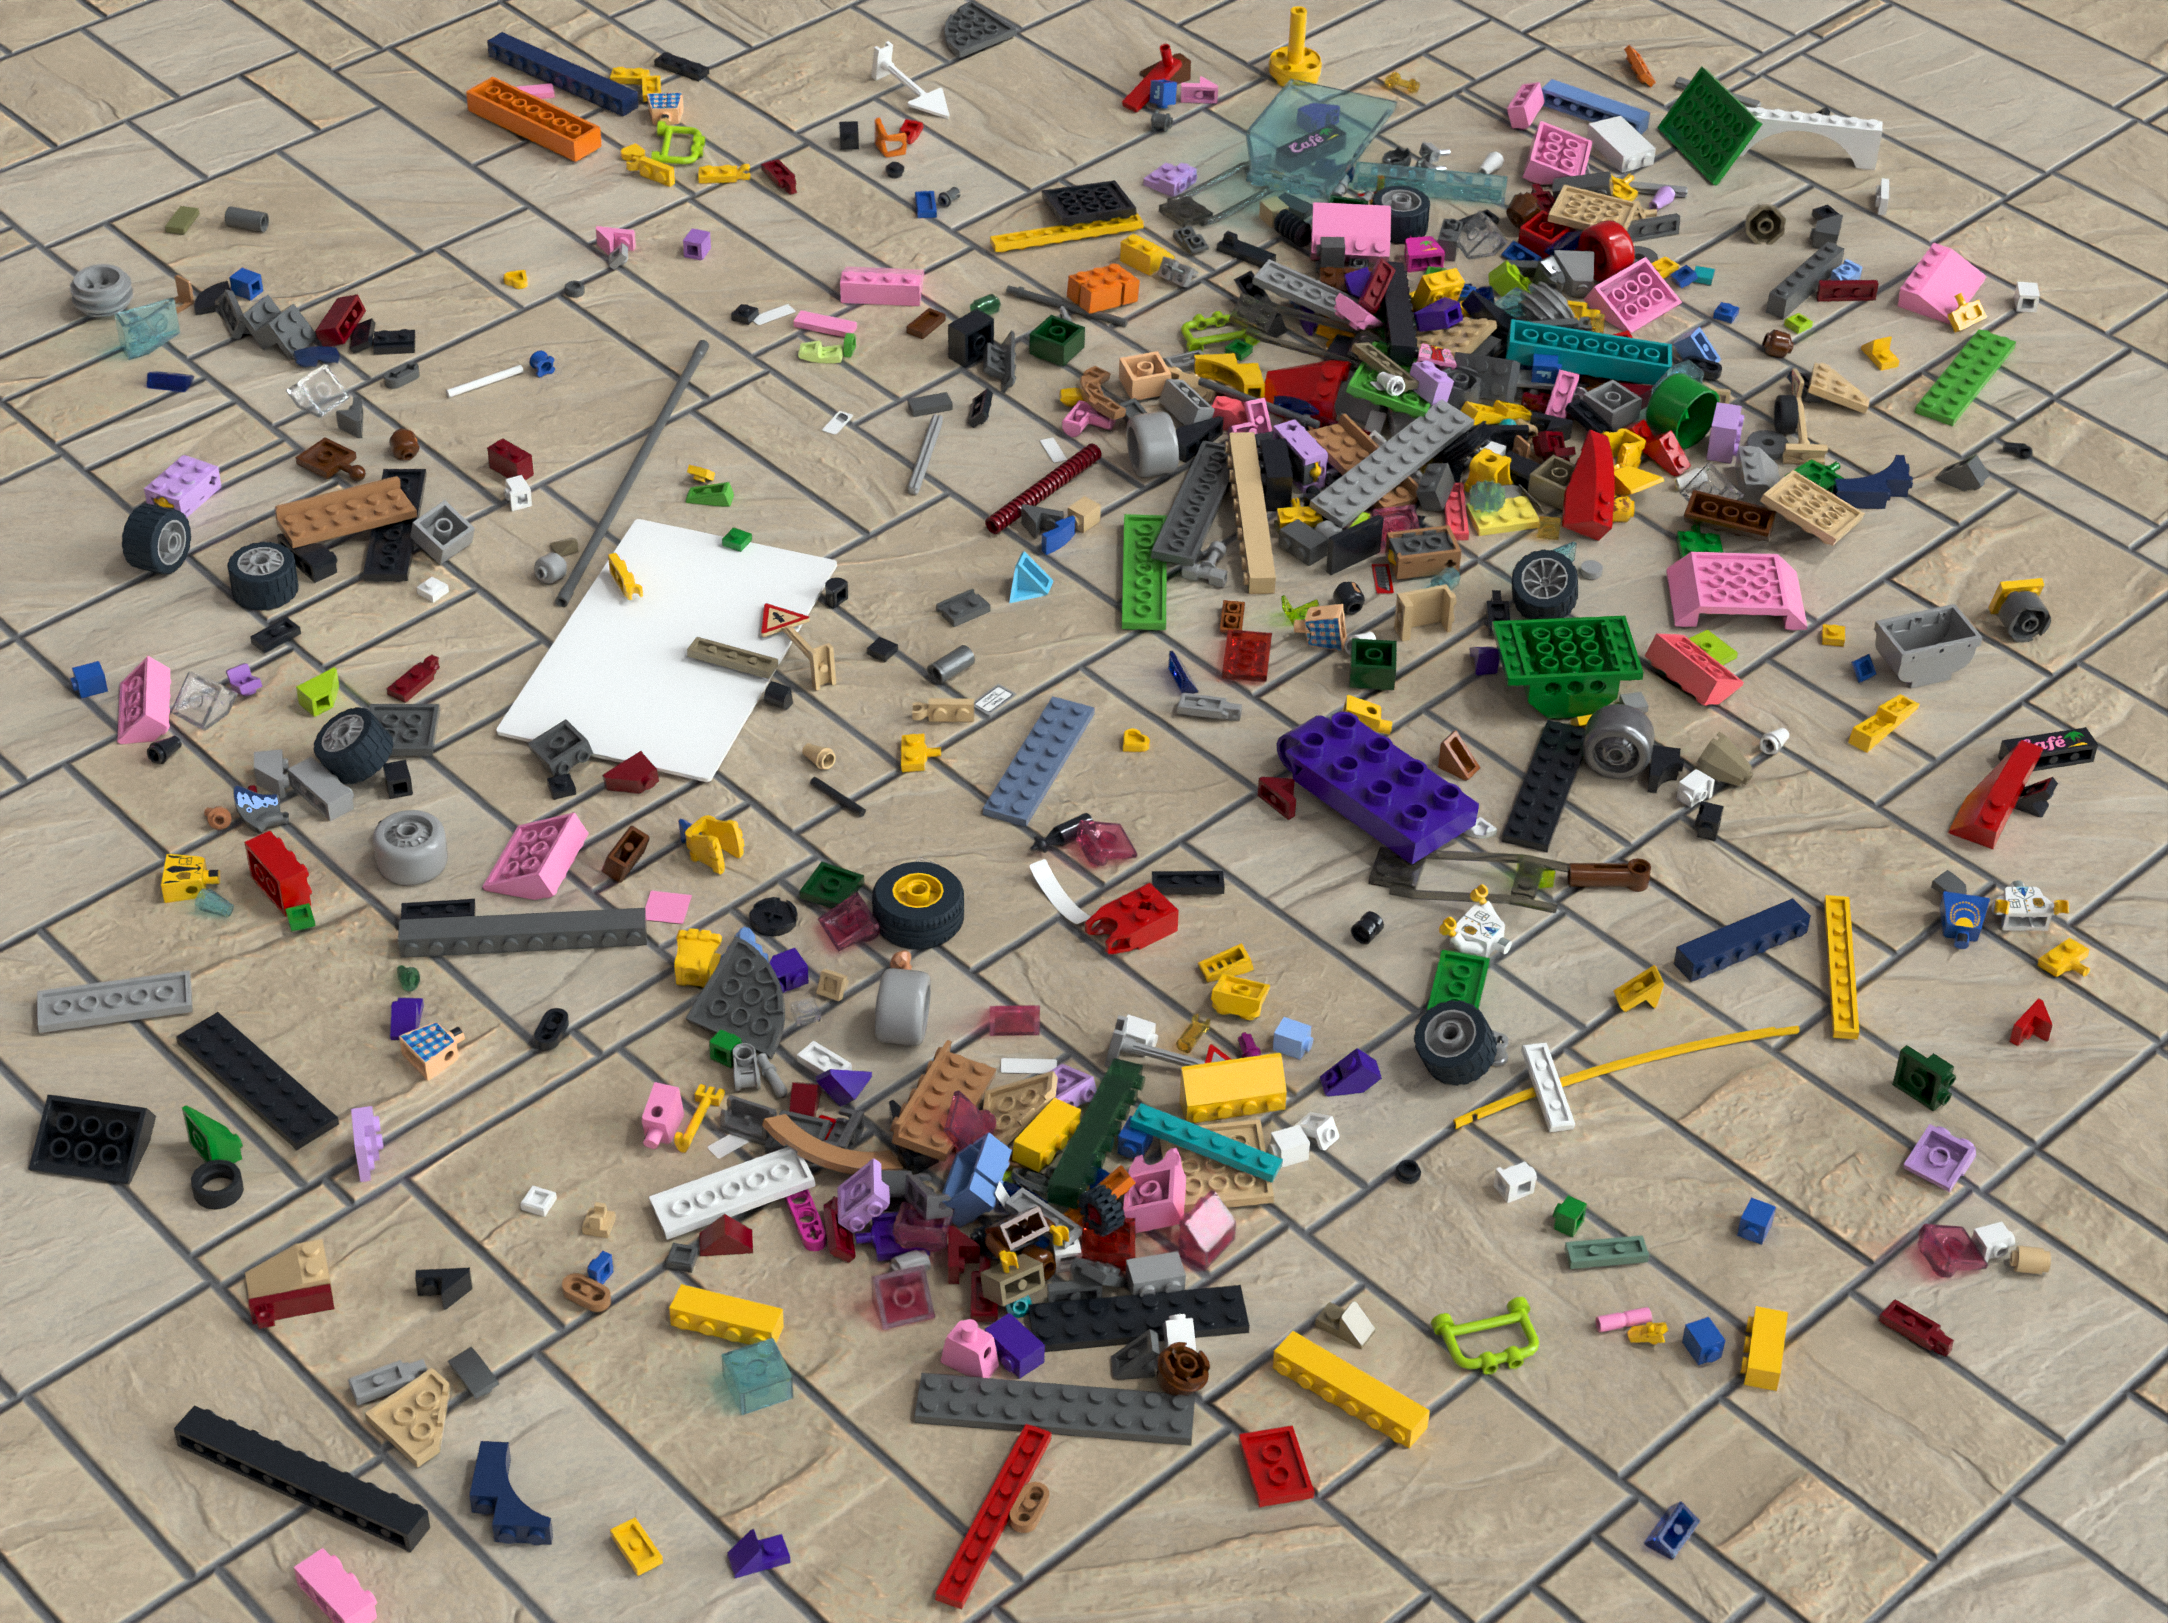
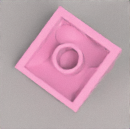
M1339 293L1336 297V305L1333 307L1336 310L1334 314L1342 320H1345V318L1349 319V325L1355 330L1359 331L1360 328L1362 330H1365V328H1380L1384 325V323L1345 295Z

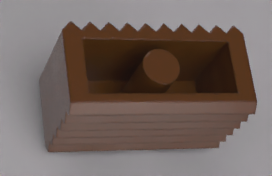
M630 826L606 857L601 871L618 883H621L633 866H635V863L642 857V854H644L650 840L649 835L634 826Z

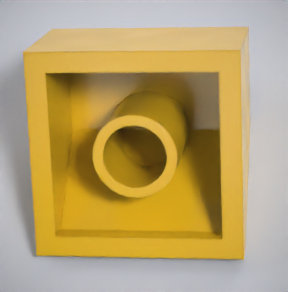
M1135 234L1128 236L1120 244V262L1149 276L1159 270L1163 256L1175 260V256L1164 248Z

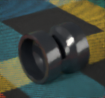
M1368 911L1360 918V921H1357L1351 927V934L1357 942L1365 945L1369 944L1375 935H1378L1383 930L1384 922L1377 913Z

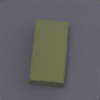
M180 206L166 224V232L184 235L199 216V208Z

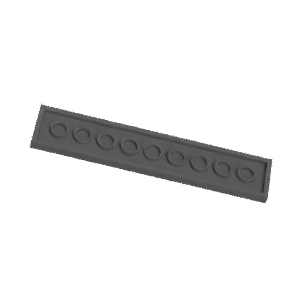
M1203 440L1152 549L1151 558L1163 562L1178 563L1182 566H1194L1231 483L1229 482V470L1231 468H1227V456L1229 454H1225L1224 444Z
M921 1373L915 1423L1022 1432L1025 1424H1029L1056 1435L1191 1446L1195 1395L1172 1396L1164 1392Z

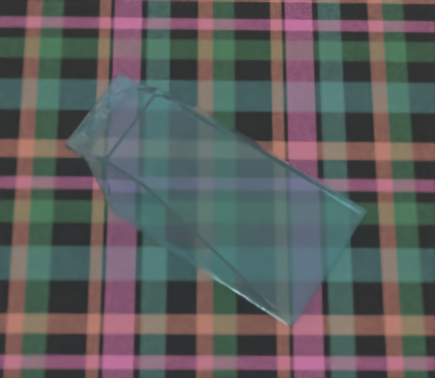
M1290 79L1247 129L1246 142L1250 171L1247 174L1246 181L1251 182L1255 186L1263 185L1273 190L1282 189L1291 194H1304L1309 198L1328 200L1395 111L1397 101Z

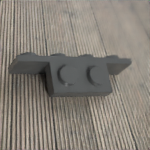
M1012 330L1001 344V348L987 342L983 353V372L1001 380V392L1003 393L1009 387H1012L1016 381L1015 332Z

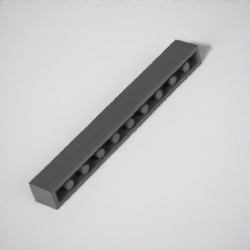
M626 908L399 920L398 944L400 957L647 945L646 909Z

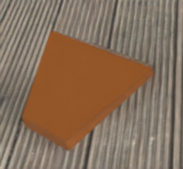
M1456 730L1441 742L1438 768L1464 781L1469 780L1481 768Z

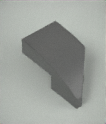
M1946 870L1932 881L1931 888L1942 895L1943 891L1967 895L1966 884L1949 870Z

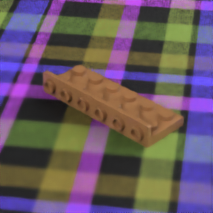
M1346 414L1341 415L1338 424L1307 431L1327 451V461L1342 475L1379 448ZM1409 476L1375 502L1373 506L1383 514L1415 505L1418 500L1416 491L1419 484Z
M398 476L275 506L276 524L292 548L417 517L415 507L401 490Z
M946 1040L943 1047L937 1048L934 1061H929L925 1075L921 1074L918 1080L917 1089H912L908 1103H903L899 1117L894 1118L890 1129L891 1132H894L893 1144L943 1162L946 1161L985 1095V1091H987L992 1083L997 1070L984 1063L951 1053L952 1041Z

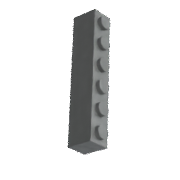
M1830 242L1824 244L1769 293L1766 313L1780 319L1786 318L1818 289L1820 280L1830 279L1832 270L1842 265L1845 248Z

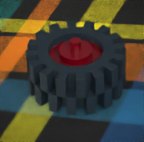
M1098 1184L1080 1195L1078 1207L1082 1209L1080 1214L1084 1215V1222L1089 1223V1229H1094L1096 1235L1099 1234L1103 1237L1123 1226L1125 1217L1122 1216L1124 1215V1210L1120 1209L1121 1203L1116 1201L1117 1196L1111 1194L1112 1190L1110 1188L1106 1189L1105 1185Z

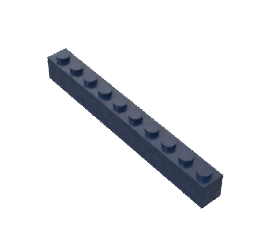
M504 32L487 40L488 55L497 61L544 82L552 83L553 86L624 117L638 108L637 91Z

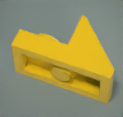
M1891 336L1875 339L1861 346V350L1880 371L1899 366L1900 360L1890 351Z
M1653 965L1613 991L1620 1008L1624 1012L1645 1000L1656 1008L1664 982L1657 967Z

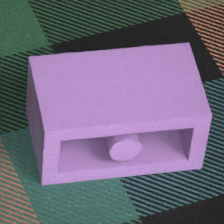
M1427 360L1413 363L1410 375L1419 381L1418 388L1413 389V391L1431 405H1435L1440 400L1448 402L1454 381L1447 376V373L1440 371L1434 366V363Z

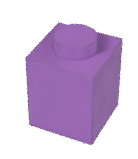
M692 228L683 240L684 257L702 261L711 249L710 232Z

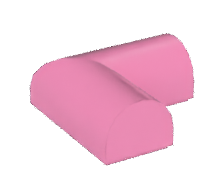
M1265 398L1244 402L1248 423L1230 426L1228 428V438L1229 433L1254 432L1255 434L1272 431Z
M1079 400L1062 421V428L1068 436L1077 437L1088 424L1111 430L1116 420L1104 416L1087 402Z

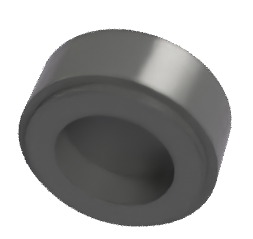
M569 281L564 286L565 294L568 297L577 298L585 293L584 284L580 281Z

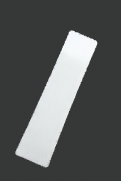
M1046 859L1030 865V869L1039 886L1064 917L1075 924L1084 922L1091 917L1077 907L1064 892L1053 875Z

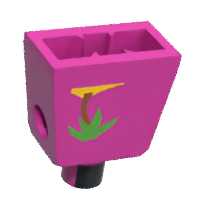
M1413 234L1405 240L1404 258L1407 272L1426 271L1428 266L1444 268L1445 251L1432 236L1420 237L1418 234Z

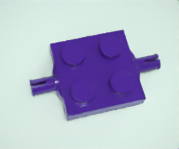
M917 1210L883 1213L878 1217L872 1218L871 1232L855 1233L856 1245L872 1243L876 1249L877 1261L892 1260L894 1257L915 1249L918 1251L924 1250L930 1256V1237L946 1236L945 1224L929 1226V1223Z

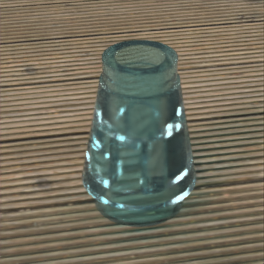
M202 889L195 901V906L199 907L200 911L227 918L234 909L233 904L212 889Z

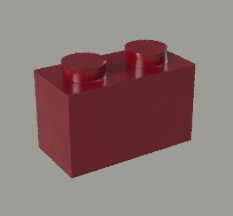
M503 438L487 447L490 469L508 479L522 475L527 480L534 476L532 455Z

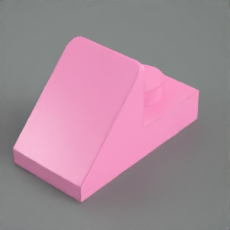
M1201 76L1200 83H1181V103L1217 104L1218 85Z
M596 226L597 245L608 256L621 243L625 244L628 250L634 251L636 247L635 230Z

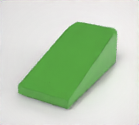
M729 482L691 487L685 501L691 504L728 507L731 506L734 492Z

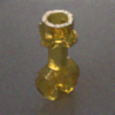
M1393 72L1385 78V85L1388 88L1398 85L1407 88L1410 93H1417L1420 87V82L1412 78L1410 81L1401 79L1400 74L1397 72Z

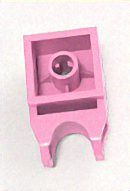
M1177 1148L1168 1150L1163 1160L1153 1165H1147L1144 1162L1143 1155L1136 1156L1128 1171L1136 1183L1124 1194L1123 1205L1124 1215L1133 1234L1182 1224L1184 1221L1186 1175L1182 1169L1181 1157Z

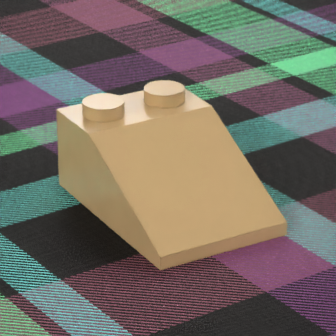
M323 1239L295 1244L245 1272L249 1299L331 1284Z

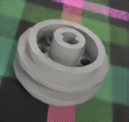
M98 264L86 267L77 272L70 283L73 304L82 313L92 317H108L118 314L126 309L133 298L130 277L121 268L114 265Z
M1542 281L1538 283V286L1534 283L1528 286L1530 294L1525 291L1520 293L1523 301H1519L1518 305L1530 321L1575 317L1573 311L1567 305L1568 302L1564 296Z

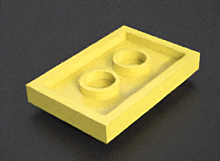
M1527 496L1466 504V512L1478 536L1540 528V519Z

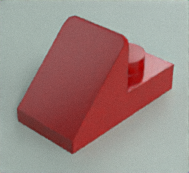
M2038 998L2014 1024L2010 1043L2019 1046L2025 1039L2029 1040L2032 1034L2046 1042L2049 1041L2053 1024L2043 1000Z

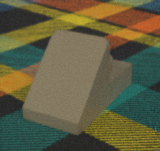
M1354 1300L1346 1310L1329 1302L1315 1320L1316 1327L1361 1350L1375 1333V1327Z

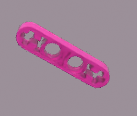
M806 1189L784 1197L804 1247L809 1251L822 1250L827 1244L826 1231L809 1190ZM796 1198H804L806 1200L802 1204L792 1202ZM805 1216H810L814 1218L811 1222L808 1223L800 1221V1219ZM814 1231L817 1240L811 1237L810 1232Z

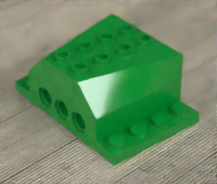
M1625 615L1492 622V631L1507 686L1523 685L1528 703L1548 719L1573 718L1594 714L1598 709L1608 706L1618 698L1620 681L1643 680L1644 672Z

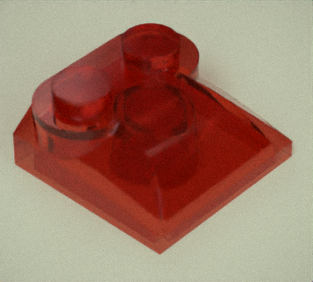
M1082 1217V1258L1093 1262L1109 1263L1121 1269L1120 1272L1126 1271V1260L1135 1258V1218H1125L1123 1226L1101 1237L1099 1234L1096 1235L1094 1233V1229H1089V1223H1085L1083 1220L1085 1217Z

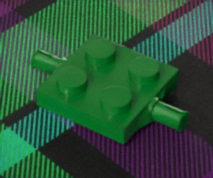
M1811 459L1794 469V471L1830 493L1833 491L1835 478L1844 479L1835 473L1841 467L1837 461L1826 466Z
M1696 524L1692 525V531L1677 532L1676 541L1680 559L1690 552L1723 553L1720 535L1701 533L1700 525L1698 524L1697 527Z

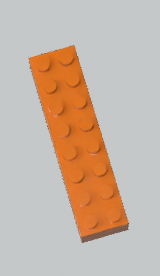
M493 76L466 91L468 111L574 162L602 147L599 126Z

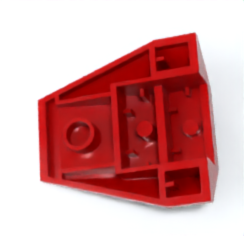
M1328 360L1268 371L1264 382L1265 401L1291 411H1296L1299 408L1303 415L1308 414L1310 418L1318 421L1320 416L1336 420L1335 402L1341 381H1347L1351 362Z

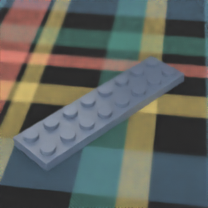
M1052 696L984 805L983 815L1027 827L1093 718L1095 708Z

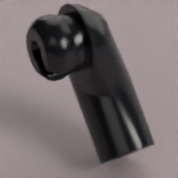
M2003 443V452L2014 453L2021 459H2029L2033 454L2032 448L2024 443Z

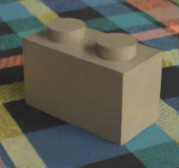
M1025 1254L1017 1256L1019 1268L1009 1266L1010 1273L1003 1271L1002 1264L981 1272L983 1297L1003 1307L1045 1288L1043 1263Z

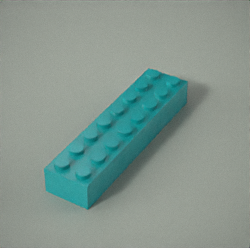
M1511 319L1507 336L1506 359L1514 360L1521 363V365L1532 367L1534 354L1558 355V364H1562L1561 370L1575 374L1623 380L1635 384L1642 383L1654 385V387H1658L1670 376L1672 370V344Z

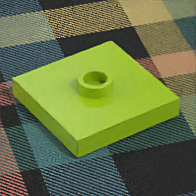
M1708 629L1688 638L1722 665L1737 659L1738 652Z

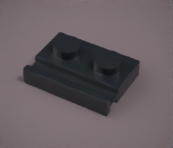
M381 330L374 332V355L415 353V330Z
M1489 425L1491 431H1494V434L1490 437L1491 441L1506 446L1505 454L1513 450L1515 436L1519 435L1528 442V425Z

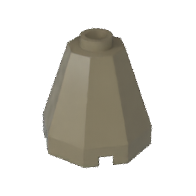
M1756 204L1746 215L1745 233L1755 244L1767 242L1766 245H1772L1784 235L1786 218L1775 205Z
M1718 732L1716 735L1719 739L1713 738L1697 761L1701 764L1700 767L1695 766L1693 770L1697 769L1714 780L1738 787L1742 784L1747 785L1753 776L1751 772L1753 767L1726 735Z

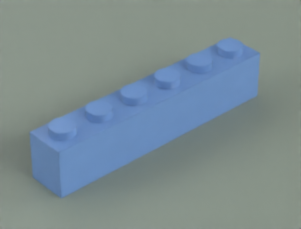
M1553 79L1542 88L1545 101L1543 106L1592 123L1621 116L1641 135L1648 129L1650 112Z

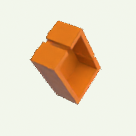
M1115 263L1085 272L1080 271L1068 277L1067 298L1079 304L1082 309L1091 314L1120 306V301L1122 305L1138 302L1140 280Z

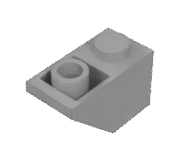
M282 749L254 752V770L257 785L273 794H278L280 798L286 797V788L290 787L289 775L285 774L288 772L289 761L288 758L284 759Z

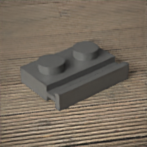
M972 588L937 603L936 611L941 612L942 616L953 627H956L991 612V605L979 594H975Z
M1075 1257L1071 1265L1072 1268L1081 1270V1273L1102 1285L1123 1288L1127 1280L1126 1277L1119 1274L1121 1269L1109 1263L1105 1265L1095 1260Z

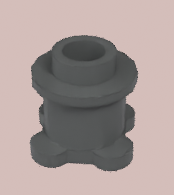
M1155 109L1151 117V131L1159 128L1167 132L1169 128H1172L1173 118L1170 117V113L1166 115L1159 114V110Z

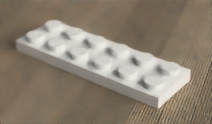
M788 1146L649 1196V1200L668 1240L712 1224L724 1214L732 1217L816 1186L815 1179L805 1159L797 1155L798 1151Z

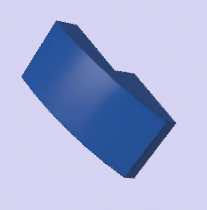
M1073 515L1055 522V529L1042 534V552L1045 555L1060 549L1075 535V517Z

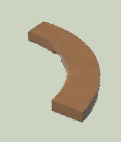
M1097 366L1090 367L1083 373L1079 382V391L1083 399L1096 411L1112 420L1124 417L1126 409L1108 397L1103 396L1101 385L1110 379L1111 373Z
M786 1114L765 1118L762 1124L767 1132L783 1146L787 1144L798 1151V1156L834 1171L853 1175L873 1158L881 1163V1170L902 1171L903 1169L902 1164L890 1150L862 1152L828 1144L805 1132Z

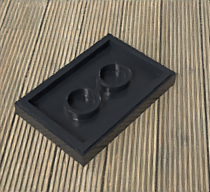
M1378 514L1329 537L1326 572L1333 575L1380 553L1384 518Z

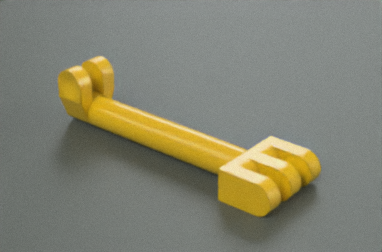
M699 1084L694 1095L695 1101L700 1103L684 1135L682 1132H676L674 1137V1143L680 1152H687L709 1106H720L725 1095V1089L719 1088L716 1095H714L715 1087L709 1086L705 1093L706 1085Z

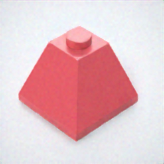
M1216 396L1212 407L1215 409L1212 418L1219 416L1224 418L1223 430L1228 431L1230 426L1248 423L1244 402L1226 396Z

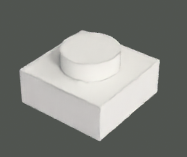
M434 577L429 578L417 587V594L431 602H435L449 592L448 585Z

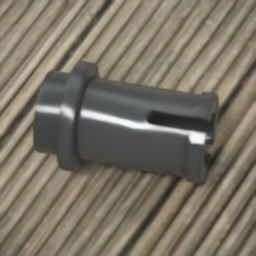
M952 187L947 192L940 193L938 203L941 206L948 207L952 201L961 196V194H958L960 190L957 187Z

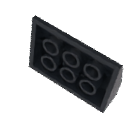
M48 1094L29 1170L130 1184L150 1143L156 1115L144 1107Z

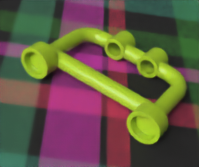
M658 121L657 136H664L661 154L660 151H652L651 159L661 163L691 164L698 157H703L705 136H702L698 129L686 126L666 125V121ZM672 133L694 135L690 156H668Z
M1215 311L1210 318H1204L1202 314H1197L1193 317L1192 321L1184 323L1181 327V333L1187 341L1186 348L1188 352L1196 350L1203 352L1204 345L1235 340L1236 338H1243L1246 343L1253 346L1257 345L1261 340L1258 331L1250 328L1243 317L1235 314L1223 315L1221 311ZM1229 322L1238 323L1242 329L1240 331L1194 338L1189 331L1194 328L1204 330L1207 326L1211 325L1223 327Z
M1516 1297L1508 1302L1506 1307L1509 1314L1458 1325L1454 1324L1451 1315L1448 1313L1439 1314L1431 1320V1326L1435 1334L1442 1335L1454 1362L1465 1369L1482 1368L1483 1373L1486 1375L1495 1373L1499 1368L1498 1364L1507 1362L1510 1369L1521 1367L1524 1364L1523 1359L1534 1355L1539 1347L1538 1336L1528 1317L1530 1306L1525 1297ZM1520 1323L1528 1340V1345L1523 1348L1510 1346L1503 1352L1495 1354L1487 1351L1480 1354L1477 1358L1469 1359L1462 1355L1455 1336Z

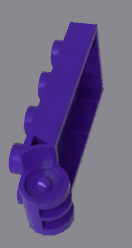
M1338 712L1332 716L1331 720L1322 715H1316L1278 738L1276 745L1279 759L1292 772L1295 782L1410 864H1414L1476 825L1479 803L1464 794L1457 785L1447 782L1428 769L1424 762L1412 758L1399 749L1389 738L1379 735L1360 722L1358 717L1352 713Z

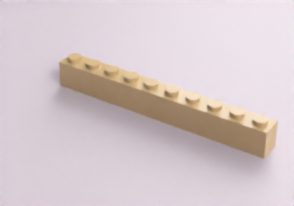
M1229 433V441H1225V454H1229L1227 456V468H1231L1229 470V482H1233L1231 484V497H1235L1233 498V511H1237L1235 513V526H1239L1237 528V540L1241 541L1239 542V555H1243L1241 557V569L1245 570L1243 573V584L1248 586L1249 594L1275 593L1276 574L1255 433Z

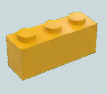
M1054 1097L1014 1140L1012 1160L1040 1172L1046 1164L1049 1165L1052 1162L1056 1152L1063 1150L1068 1140L1080 1131L1082 1126L1080 1121L1081 1109Z
M1756 1306L1754 1316H1748L1746 1332L1751 1334L1750 1337H1745L1743 1352L1748 1353V1357L1742 1358L1740 1373L1745 1374L1744 1385L1777 1391L1782 1367L1788 1312Z

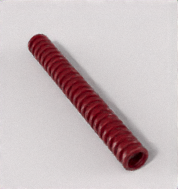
M1090 443L1037 483L1033 484V486H1030L985 520L987 529L993 534L1000 533L1021 517L1022 504L1037 506L1101 459L1102 452L1096 444Z

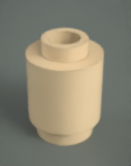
M2019 1245L2016 1246L2015 1250H2011L2010 1266H2014L2015 1272L2032 1274L2049 1272L2051 1265L2050 1251H2044V1248Z

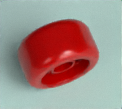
M1612 220L1599 222L1587 227L1580 235L1578 251L1594 252V280L1603 282L1634 264L1635 251L1633 242L1626 229L1618 222Z

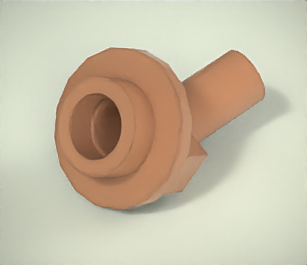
M222 806L207 807L204 811L205 816L208 817L209 825L214 829H225L231 823L232 816L230 812Z
M904 950L895 953L891 958L890 968L911 970L910 952Z

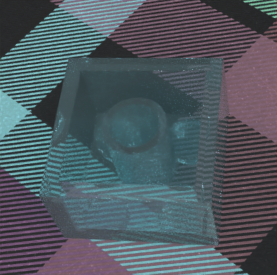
M773 1338L721 1354L723 1377L741 1415L793 1399L792 1375Z

